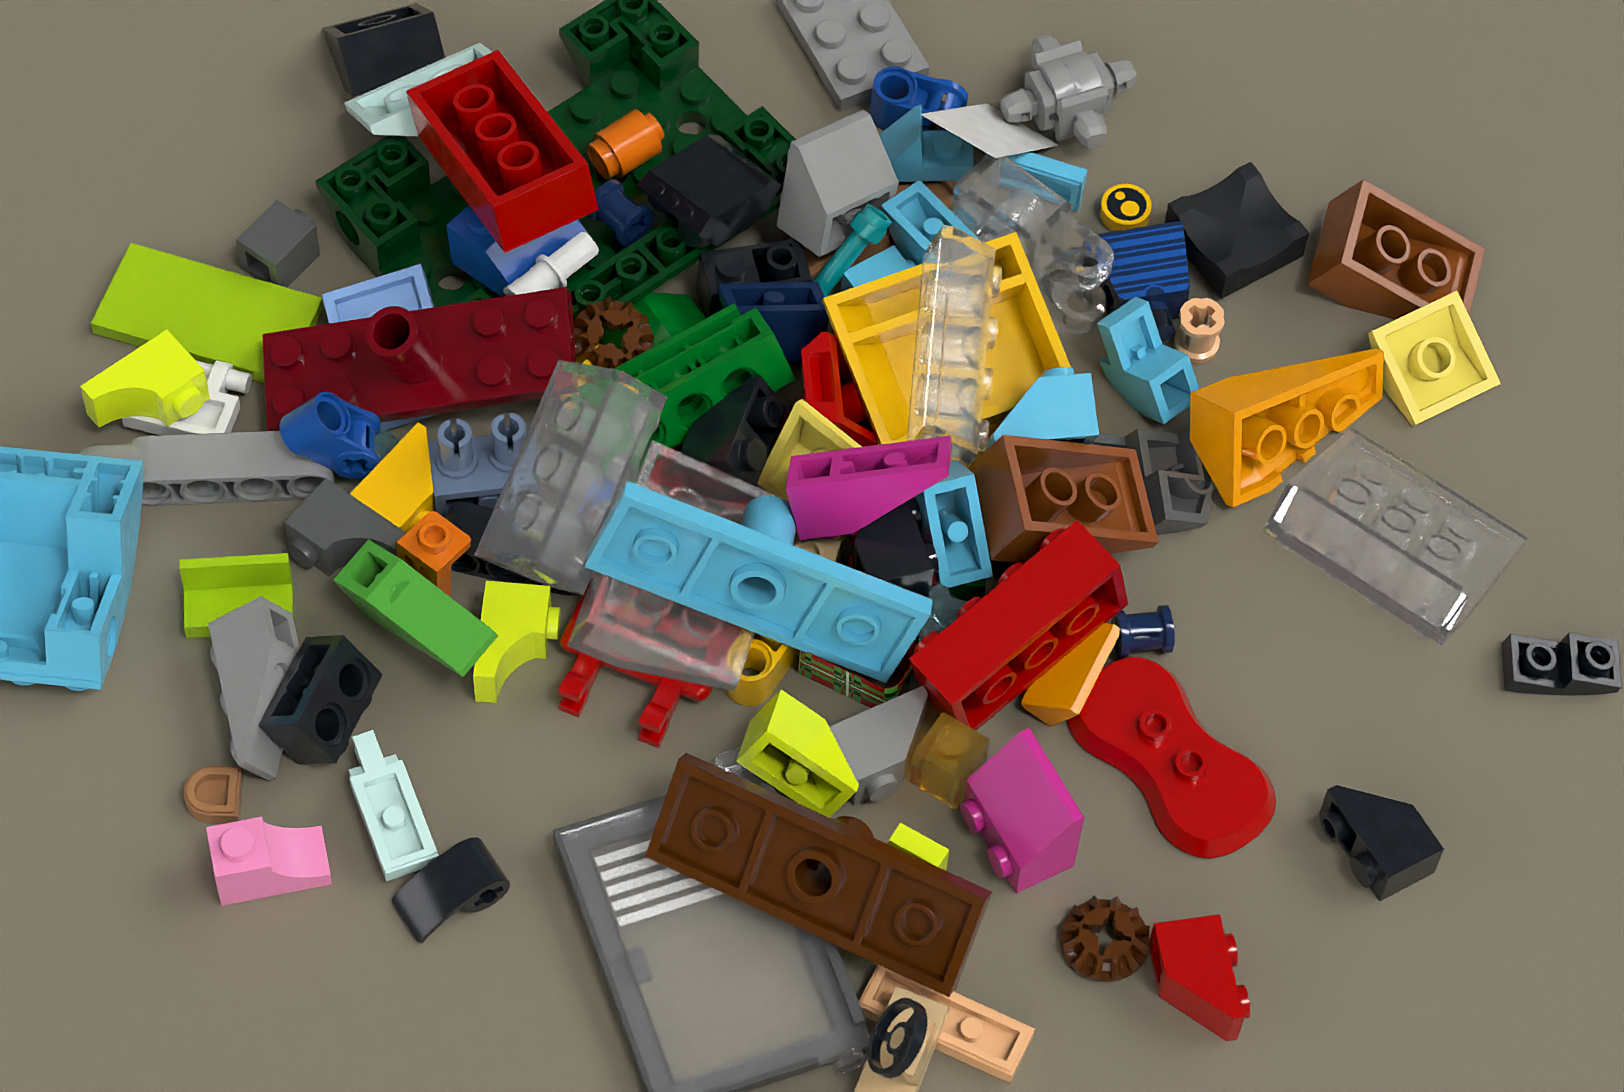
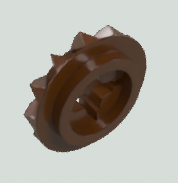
M608 297L604 301L594 304L589 302L584 310L574 319L576 361L585 369L582 363L588 359L593 365L589 373L599 377V374L603 375L653 348L654 334H652L649 326L648 316L642 315L636 310L631 301L623 303ZM602 324L605 327L608 326L613 332L619 329L623 331L628 328L620 342L623 350L617 349L612 343L605 346L602 344L595 348L604 335Z
M1094 895L1088 902L1079 906L1074 905L1061 929V948L1068 963L1083 976L1097 981L1112 982L1131 976L1143 965L1150 948L1149 926L1145 925L1140 917L1138 907H1128L1121 903L1118 896L1107 900L1098 899ZM1107 922H1111L1112 928H1114L1113 936L1120 939L1121 942L1112 940L1109 948H1105L1104 955L1098 954L1100 949L1098 945L1099 938L1091 932L1100 933L1103 925L1106 926Z

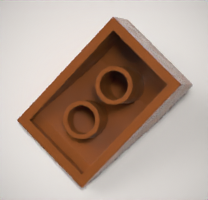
M1363 179L1329 201L1307 285L1348 308L1395 320L1458 291L1469 315L1485 248Z
M1002 435L970 465L971 472L975 475L991 560L1025 563L1040 551L1041 543L1050 533L1058 528L1067 529L1076 520L1110 554L1153 548L1159 543L1136 449Z

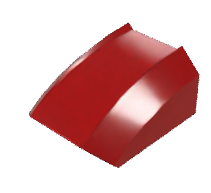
M821 332L801 350L806 402L860 446L879 445L836 336L830 332Z

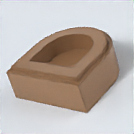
M207 766L195 771L188 778L184 786V798L191 816L206 824H225L239 821L243 786L242 768L240 766Z

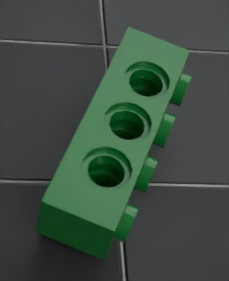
M733 303L579 387L578 392L583 402L570 409L594 455L611 481L624 473L634 471L642 463L662 452L683 444L692 423L750 377L760 375L775 393L781 387L796 379L773 331L758 309L755 307L741 315L737 306Z

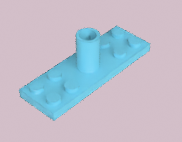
M626 481L591 544L584 565L588 569L806 653L809 652L822 659L887 683L930 617L933 601L917 593L794 546L796 524L790 503L784 499L774 496H761L751 500L745 507L742 525L630 481Z

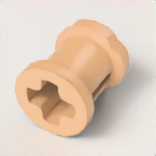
M1192 298L1185 302L1179 313L1180 327L1175 333L1173 343L1175 350L1188 354L1191 363L1201 364L1212 360L1218 353L1220 344L1218 335L1225 323L1223 308L1209 298ZM1210 314H1211L1212 316H1211L1210 325H1208L1209 316H1210ZM1190 336L1191 338L1189 342V347H1187L1188 338Z

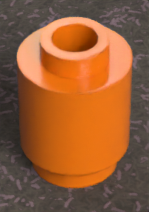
M634 109L594 134V141L586 146V151L593 166L603 178L609 180L615 175L621 178L662 152L661 140L664 139V133L653 115L650 113L643 115L639 110Z

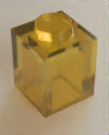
M942 712L913 752L910 783L952 808L957 809L964 799L967 779L986 763L989 738Z

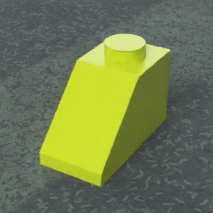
M782 689L750 720L736 762L798 804L829 818L857 792L859 784L826 720Z

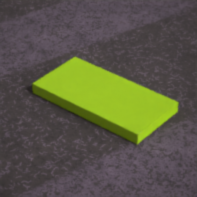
M130 243L90 324L93 334L138 347L167 329L196 361L213 365L216 360L231 363L234 370L252 374V380L265 384L262 334L316 326L324 305L323 298Z

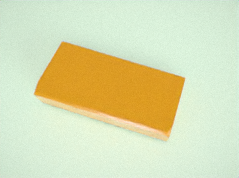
M1104 623L1028 687L1021 701L1022 706L1049 727L1079 715L1120 635V628L1115 624Z

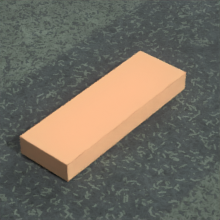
M877 965L859 1000L864 1017L877 1022L882 1013L887 1009L895 986L949 1006L950 1011L935 1049L1007 1083H1011L1031 1043L1035 1028L956 992L947 997Z

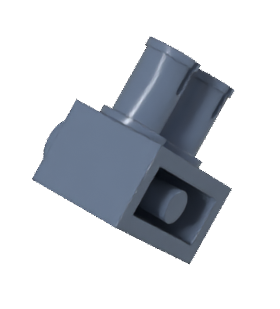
M504 413L495 417L491 423L492 435L472 437L470 425L461 419H456L457 431L455 432L451 431L450 419L440 425L437 432L438 441L428 442L435 511L446 518L449 506L460 502L517 514L542 511L541 481L534 430L526 431L525 422L519 415L509 413V426H505Z

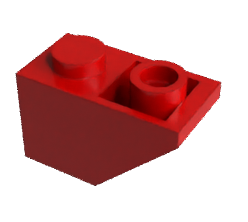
M1220 914L1154 923L1149 940V954L1159 998L1223 1040H1237L1244 1019L1250 1017V1002L1245 985H1237L1233 967H1236L1238 964L1237 946L1233 934L1224 933Z

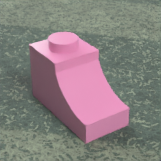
M261 816L206 827L221 906L332 884L322 826L284 828L265 823Z

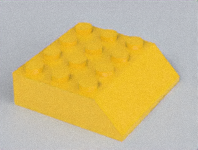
M1016 232L822 299L878 444L951 436L952 452L950 462L958 460L970 471V465L984 453L983 445L1039 377H1043L1042 373L1053 368L1071 367Z

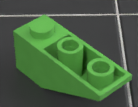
M369 539L333 579L365 616L462 677L498 637L494 630L402 559Z

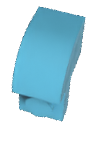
M1134 297L1097 322L1107 355L1099 360L1103 372L1112 387L1136 412L1165 424L1190 406V392L1198 390L1199 386L1189 356L1162 344L1148 301Z

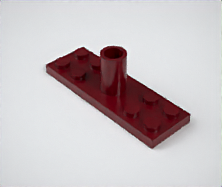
M566 287L408 311L399 306H389L368 318L262 334L267 431H280L281 419L287 413L321 392L333 393L340 399L360 409L373 412L379 417L381 422L578 393L571 293Z

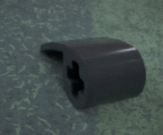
M472 837L455 844L424 867L392 897V902L415 939L419 943H423L444 921L463 906L469 912H479L494 905L508 892L510 882L483 841L478 837Z

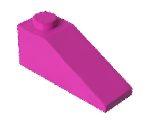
M951 436L791 456L785 488L800 540L813 538L833 539L841 535L853 534L948 477L952 452Z

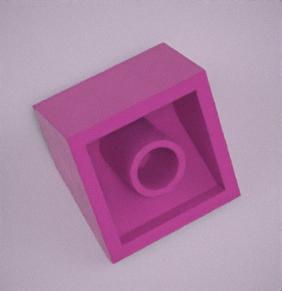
M1027 728L1013 737L967 779L964 801L960 805L962 816L970 831L974 834L980 832L988 845L987 855L994 872L1001 879L1007 877L1016 893L1074 867L1084 822V816L1034 734L1030 728Z

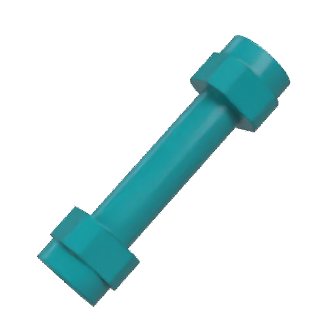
M867 204L862 211L859 210L849 222L854 230L816 278L812 280V282L818 281L825 297L830 296L829 293L870 242L878 245L886 235V229L892 222L873 205Z

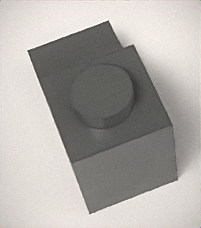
M327 478L284 521L288 542L287 548L291 556L306 568L314 566L329 577L336 569L345 567L368 539L396 556V542L406 534V532Z

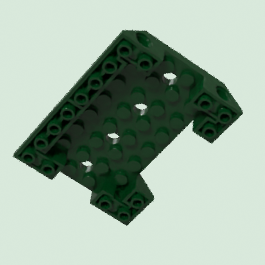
M604 0L559 28V36L586 87L549 110L548 114L588 163L594 191L604 184L600 181L602 176L593 166L586 151V146L594 141V134L634 109L639 110L643 115L647 113L653 115L664 133V139L661 140L662 152L624 176L626 180L621 183L624 187V193L639 206H648L654 212L653 223L645 236L625 247L616 240V233L601 220L594 221L587 215L578 219L592 240L597 244L599 252L567 279L566 288L571 293L573 322L575 317L584 310L589 302L594 304L611 297L614 301L623 303L631 301L632 304L699 261L700 252L714 251L738 235H734L718 246L714 244L701 248L688 246L678 235V219L671 213L656 211L648 202L647 193L637 186L649 169L704 136L719 135L782 185L763 218L780 207V195L783 190L788 161L787 154L791 142L796 139L763 106L747 115L699 67V41L658 0ZM685 123H697L704 130L694 135L682 133L678 128ZM388 135L316 180V187L348 246L376 277L421 264L426 274L434 307L501 297L452 264L446 225L469 204L447 175L431 185L429 161L405 136ZM448 276H457L465 281L462 287L455 290L444 289L438 285L443 278Z

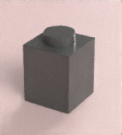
M278 200L236 239L241 269L256 279L283 287H288L320 255L317 227L314 221L305 212L299 209L293 211Z

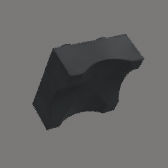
M1252 162L1237 168L1225 179L1200 193L1182 196L1168 203L1164 222L1182 221L1186 255L1221 299L1303 257L1309 237V232L1303 224L1287 213L1268 189L1261 173Z

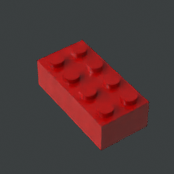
M499 50L406 91L418 137L504 253L599 210L588 163Z
M1078 520L1067 529L1058 528L1050 533L1041 543L1038 553L1024 564L1017 562L1010 566L999 578L998 586L983 598L977 596L965 603L958 611L956 620L941 633L934 631L925 636L915 647L914 655L909 658L919 687L924 686L928 693L927 701L963 741L1128 605L1121 565Z

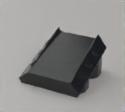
M719 135L704 136L649 169L637 184L639 188L647 193L648 202L656 211L671 213L678 219L679 237L688 246L695 248L706 247L711 244L718 246L762 219L782 186Z

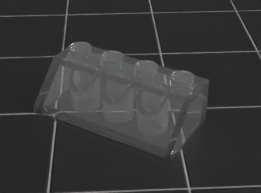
M942 225L923 254L907 441L951 436L952 452L950 462L958 460L962 465L968 467L978 455V451H985L988 441L989 422L988 420H982L981 414L983 400H989L993 385V369L985 368L987 349L994 348L997 336L998 322L997 318L990 317L991 298H997L1000 292L1002 268L994 266L995 248L954 226Z
M558 360L474 556L552 588L584 595L588 583L596 573V571L584 567L587 552L626 481L633 482L639 471V463L651 435L659 425L660 414L668 397L622 370Z

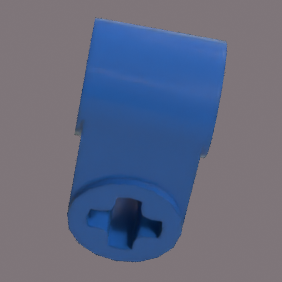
M891 66L880 70L874 77L869 114L877 128L886 130L917 105H922V114L966 107L968 93L961 85L951 80L937 79L911 72L902 67ZM944 94L947 95L946 102L941 100ZM922 116L923 131H936L934 129L936 123ZM940 126L938 131L946 130Z
M321 392L287 413L281 419L279 426L280 435L290 451L332 469L342 477L350 479L365 478L380 462L378 454L375 453V437L379 434L381 428L379 417L373 412L360 409L340 399L333 393Z

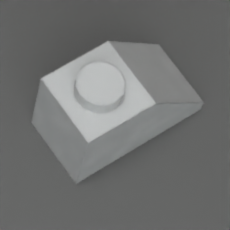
M924 686L829 726L859 784L857 792L849 798L853 806L868 799L873 802L883 800L892 795L903 784L925 721L928 693Z

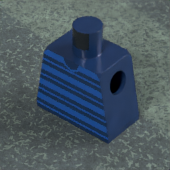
M1182 221L1089 235L1083 266L1107 314H1111L1134 297L1141 298L1149 302L1161 341L1164 342L1173 337L1175 327L1172 319H1179L1180 309L1188 301L1190 293Z

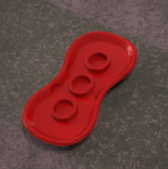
M1129 656L1105 663L1079 715L1067 720L1071 734L1080 746L1098 759L1122 771L1138 786L1148 803L1160 832L1172 845L1185 853L1211 859L1233 853L1254 840L1267 827L1275 813L1276 796L1274 787L1265 771L1249 757L1214 738L1196 718L1179 680L1168 669L1152 660Z

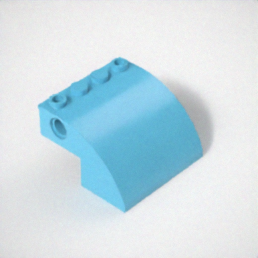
M0 446V680H8L22 686L37 683L65 686L73 691L101 690L119 640L131 589L140 527L144 477L143 461Z

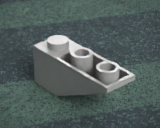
M260 596L208 623L212 640L210 655L218 669L222 687L220 703L225 714L228 716L232 740L230 741L232 756L241 768L271 781L277 777L283 749L258 725L300 647L292 613Z

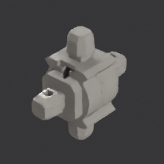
M1048 34L1036 37L1032 41L1031 49L1034 70L1025 72L1024 89L1008 93L1001 99L1000 108L1005 120L1018 123L1032 120L1033 117L1041 131L1048 129L1054 131L1057 142L1076 137L1080 144L1088 149L1102 146L1106 142L1107 133L1106 119L1103 112L1112 110L1113 94L1130 89L1136 83L1137 74L1130 61L1118 60L1105 63L1104 65L1097 52L1088 54L1083 51L1080 40L1061 46L1057 39Z

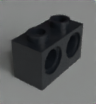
M344 635L306 637L258 726L298 764L337 763L339 757L347 749L349 738L362 713L370 705L372 694L383 674Z

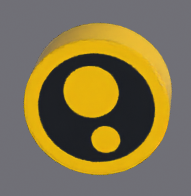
M1126 183L1114 185L1102 197L1100 218L1103 224L1112 232L1145 227L1150 219L1151 199L1142 188L1136 185Z

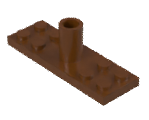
M685 753L677 761L645 857L947 997H950L957 988L993 893L875 839L870 828L858 818L840 816L831 819L689 753Z

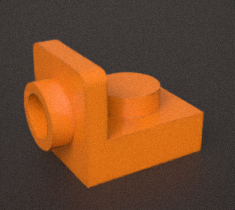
M430 511L396 542V556L450 596L451 565L470 548L471 538L436 511Z

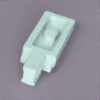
M373 730L353 736L352 740L355 746L353 749L359 766L348 770L350 785L386 882L422 870L439 855L403 761L398 760L396 754L383 757Z

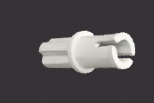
M580 232L549 257L544 254L539 255L536 258V264L520 278L507 285L503 292L506 296L567 287L566 279L598 254V246L590 235L586 232Z

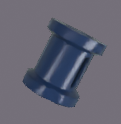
M614 179L608 180L594 191L599 210L587 216L594 221L601 220L616 233V240L625 247L645 236L654 220L653 210L646 205L639 206L624 193L623 185Z
M1159 605L1157 610L1153 612L1126 614L1124 610H1121L1111 619V624H1115L1120 628V635L1114 644L1117 657H1128L1130 651L1159 648L1162 653L1173 652L1175 631L1171 610L1168 605Z

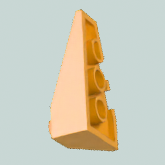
M1375 348L1232 376L1190 392V441L1225 504L1233 508L1271 492L1283 482L1281 473L1296 460L1303 463L1307 462L1316 454L1315 444L1332 430L1341 433L1380 401L1383 397L1384 351Z

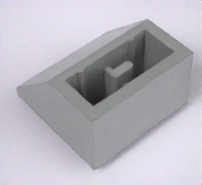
M861 110L791 142L787 154L788 161L783 190L780 195V208L776 226L820 257L842 245L854 230L849 222L859 210L862 211L867 204H871L880 210L882 204L896 196L899 181L869 113Z

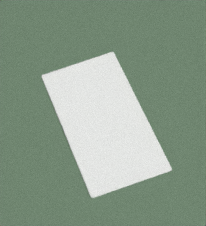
M987 103L921 114L994 158L1058 146L1055 142L1020 122H1007L1001 111Z

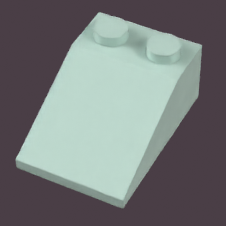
M477 43L345 102L347 111L373 135L418 136L406 91L483 57L492 51L483 44Z

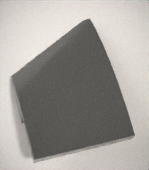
M1190 428L1180 434L1136 429L1126 436L1099 433V436L1091 443L1092 445L1136 449L1157 535L1201 528L1208 523L1212 508L1211 495L1216 486L1190 441Z

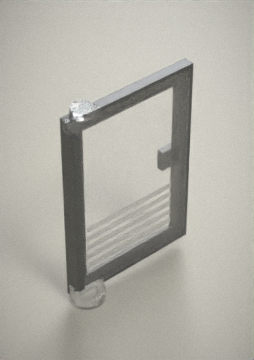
M741 747L725 751L709 761L710 764L776 793L773 786L736 762ZM666 795L553 830L554 841L646 1092H747L829 1064L832 1065L835 1073H845L858 1068L866 1061L864 1053L868 1052L870 1035L865 1025L866 1019L835 944L645 857Z

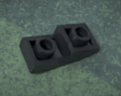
M1569 632L1560 642L1509 634L1501 643L1504 689L1506 691L1572 696L1617 693L1622 688L1618 640Z

